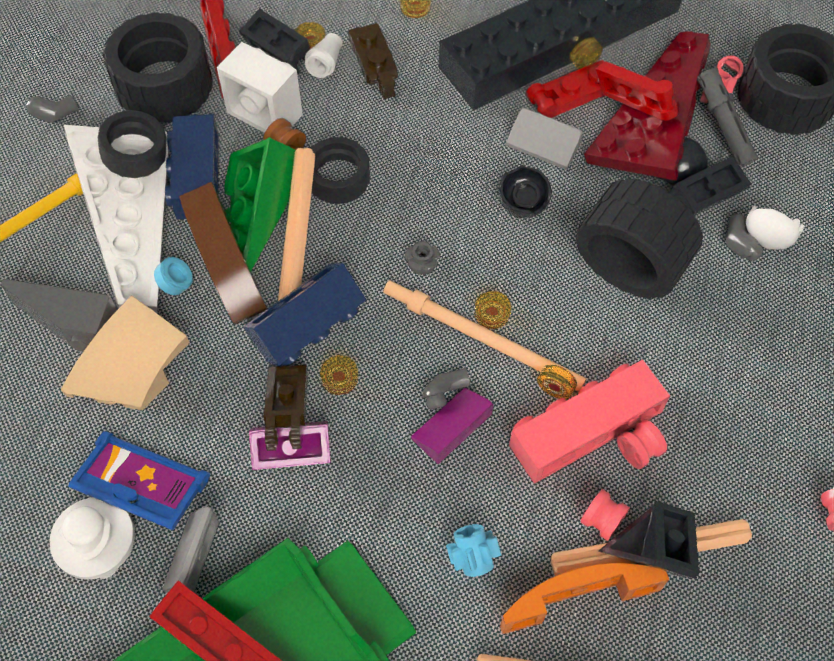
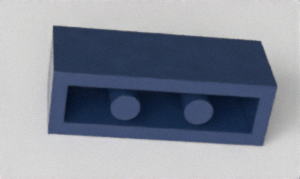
M214 114L174 116L172 131H167L168 149L172 151L171 158H166V171L168 178H171V185L165 186V199L167 206L173 207L177 220L186 219L179 196L210 182L214 184L219 196V134Z
M332 263L243 326V328L267 363L287 366L302 355L300 350L310 342L316 344L325 339L331 333L329 328L338 321L342 323L353 318L359 312L357 307L367 299L344 263Z

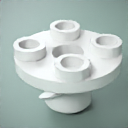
M96 498L80 500L64 510L52 528L50 534L52 557L64 572L75 578H109L115 574L131 553L135 540V525L125 510Z

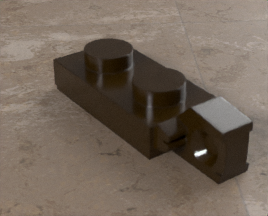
M375 23L348 30L349 41L366 83L370 85L377 83L383 99L395 97L394 79L398 78L397 66L379 24Z

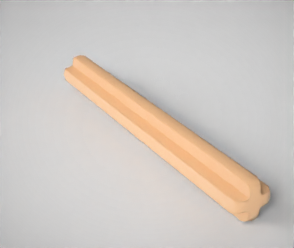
M298 148L294 155L278 301L302 284L315 154L310 148Z
M744 519L696 527L698 552L745 544L752 538L749 523ZM607 543L554 552L551 556V566L555 576L591 565L607 563L634 564L635 562L599 552Z

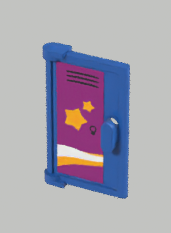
M103 431L95 441V449L71 479L68 487L165 528L174 530L198 492L202 493L209 481L210 473L204 470L198 471L114 437L108 431ZM138 500L136 503H130V501Z

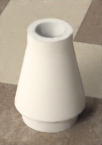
M334 33L327 34L323 40L306 53L305 67L311 75L317 78H324L334 72L339 51L343 44L338 35Z

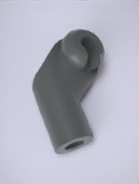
M732 214L729 217L727 228V247L748 261L759 259L763 248L753 236L746 232V216Z
M463 368L435 376L422 392V397L426 398L427 408L432 410L444 407L447 404L445 392L469 387L470 378L467 369Z

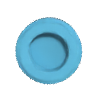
M176 257L164 259L154 271L157 285L161 290L170 295L181 294L190 287L193 281L189 266Z

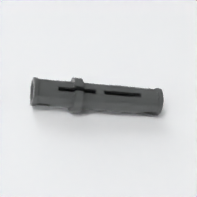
M712 68L701 73L697 80L708 100L707 108L709 112H713L735 160L741 168L755 162L759 157L735 110L733 94L728 93L718 68Z

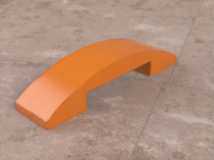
M607 563L577 568L550 578L524 594L503 615L500 628L502 634L542 624L547 614L545 605L613 586L617 587L621 601L659 592L669 581V577L664 570L639 564Z

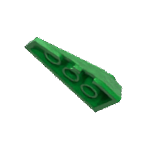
M270 137L230 154L224 184V194L230 196V207L225 210L228 222H230L231 229L250 272L290 199L296 150Z

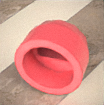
M732 55L722 58L717 65L720 76L726 79L730 77L739 79L744 70L742 61ZM726 65L737 74L733 77L721 69V67Z

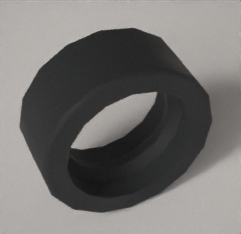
M121 111L106 118L99 127L97 137L99 154L102 163L111 172L121 177L140 178L149 176L159 170L164 163L166 157V134L163 125L155 117L142 111ZM128 134L142 135L154 143L148 151L135 155L123 154L111 146L115 139Z
M330 137L319 141L310 148L315 154L311 193L319 200L331 204H344L356 200L366 191L370 183L369 156L364 147L359 143L345 137ZM333 160H345L358 167L357 173L342 181H330L318 175V169L325 163Z

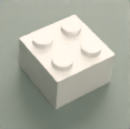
M241 42L218 65V76L228 114L264 133L268 126L279 118L288 120L293 126L303 115L297 70L290 64L267 55L259 48H253Z

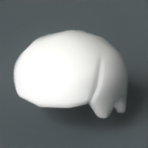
M756 206L752 207L746 218L748 234L758 241V244L766 249L784 250L792 246L805 225L800 224L799 219L791 220L785 214L774 209H756Z

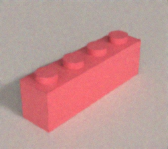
M643 360L632 366L623 364L615 369L608 379L600 383L592 381L579 390L578 395L567 401L565 398L558 399L547 407L545 413L535 418L527 416L521 419L513 427L509 447L535 484L612 441L623 432L635 428L636 424L641 420H649L662 413L670 395Z

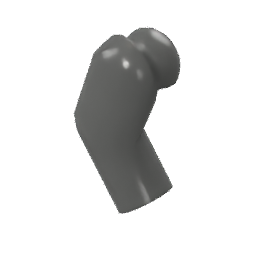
M71 95L57 102L35 96L28 99L26 103L27 111L31 116L50 123L56 122L79 110Z

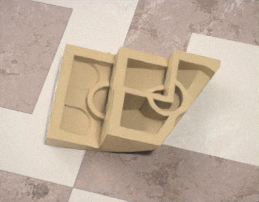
M131 295L103 325L86 347L69 373L61 391L64 395L71 398L76 395L95 399L98 403L109 405L117 403L124 405L126 408L143 411L169 384L163 369L190 343L188 337Z

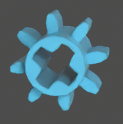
M479 524L459 528L454 532L456 543L446 545L450 562L454 564L455 570L463 569L464 574L469 577L481 576L490 572L494 568L492 558L501 556L497 536H493L491 530L485 532L484 526Z

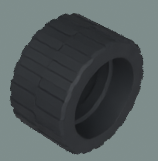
M156 12L147 15L142 14L122 23L107 38L106 46L103 49L104 63L118 102L126 111H142L155 117L159 122H172L174 116H189L190 113L197 111L208 99L209 92L212 90V74L204 40L197 27L187 21L186 18L178 17L171 13L163 14ZM164 61L179 63L176 67L163 73H139L142 69L154 63Z
M784 24L780 27H773L768 32H764L759 36L758 41L755 42L738 86V97L742 103L741 106L754 121H757L767 129H772L779 133H790L791 135L813 132L825 126L827 121H830L834 115V36L814 26H806L805 24ZM777 72L800 76L813 86H800L790 83L781 78Z
M621 179L612 183L578 227L575 236L580 254H582L585 262L597 275L623 292L637 297H646L647 299L662 298L669 294L703 244V232L700 230L697 218L694 217L692 211L679 198L660 186L637 179Z

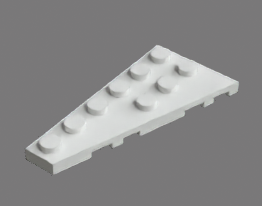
M64 125L67 142L118 309L132 295L157 313L159 286L155 281L154 271L161 263L167 179L166 158H168L169 150L167 132H165L166 157L159 170L149 176L128 178L111 172L102 163L97 138L99 127ZM137 134L122 135L111 144L115 150L131 155L144 153L154 145L149 138Z

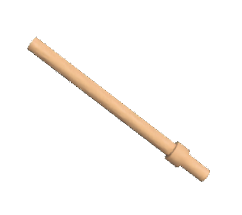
M391 280L387 282L383 293L406 304L408 310L418 315L424 313L577 391L586 382L587 378L431 301L429 295L417 289L413 292Z

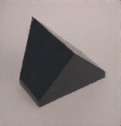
M655 501L650 509L603 546L599 552L644 566L661 569L673 575L696 579L699 575L695 513Z

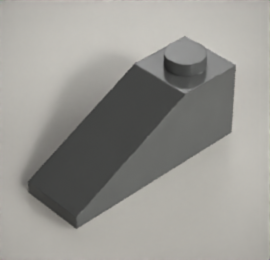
M3 279L1 282L3 290L15 306L78 351L84 352L103 325L117 311L110 295Z

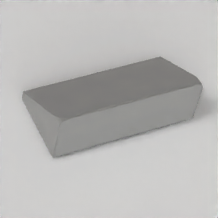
M522 108L506 141V146L567 170L580 147L583 132L560 121Z
M205 506L190 514L163 585L164 592L168 593L178 580L193 592L195 591L219 524L211 507Z

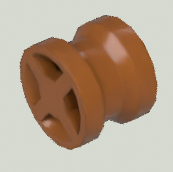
M284 118L273 121L268 126L263 140L270 137L295 150L304 148L306 143V135L299 129H292L291 123Z

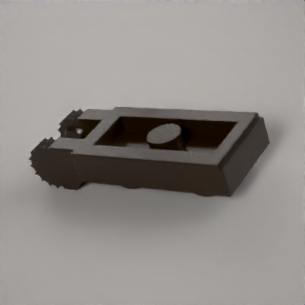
M307 365L268 367L263 415L266 428L265 444L267 451L277 450L279 441L278 427H291L289 441L292 449H302V426H305Z

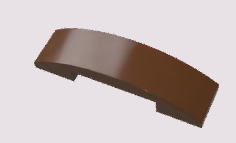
M212 182L179 196L200 254L233 324L242 322L267 310L268 308L255 278L248 268L228 222L227 214Z

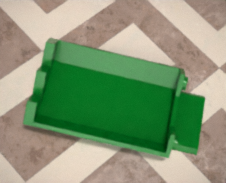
M287 538L202 598L282 661H389L387 655L417 633L411 622L348 540L317 562L306 545L299 549ZM160 627L113 661L205 660L163 627Z

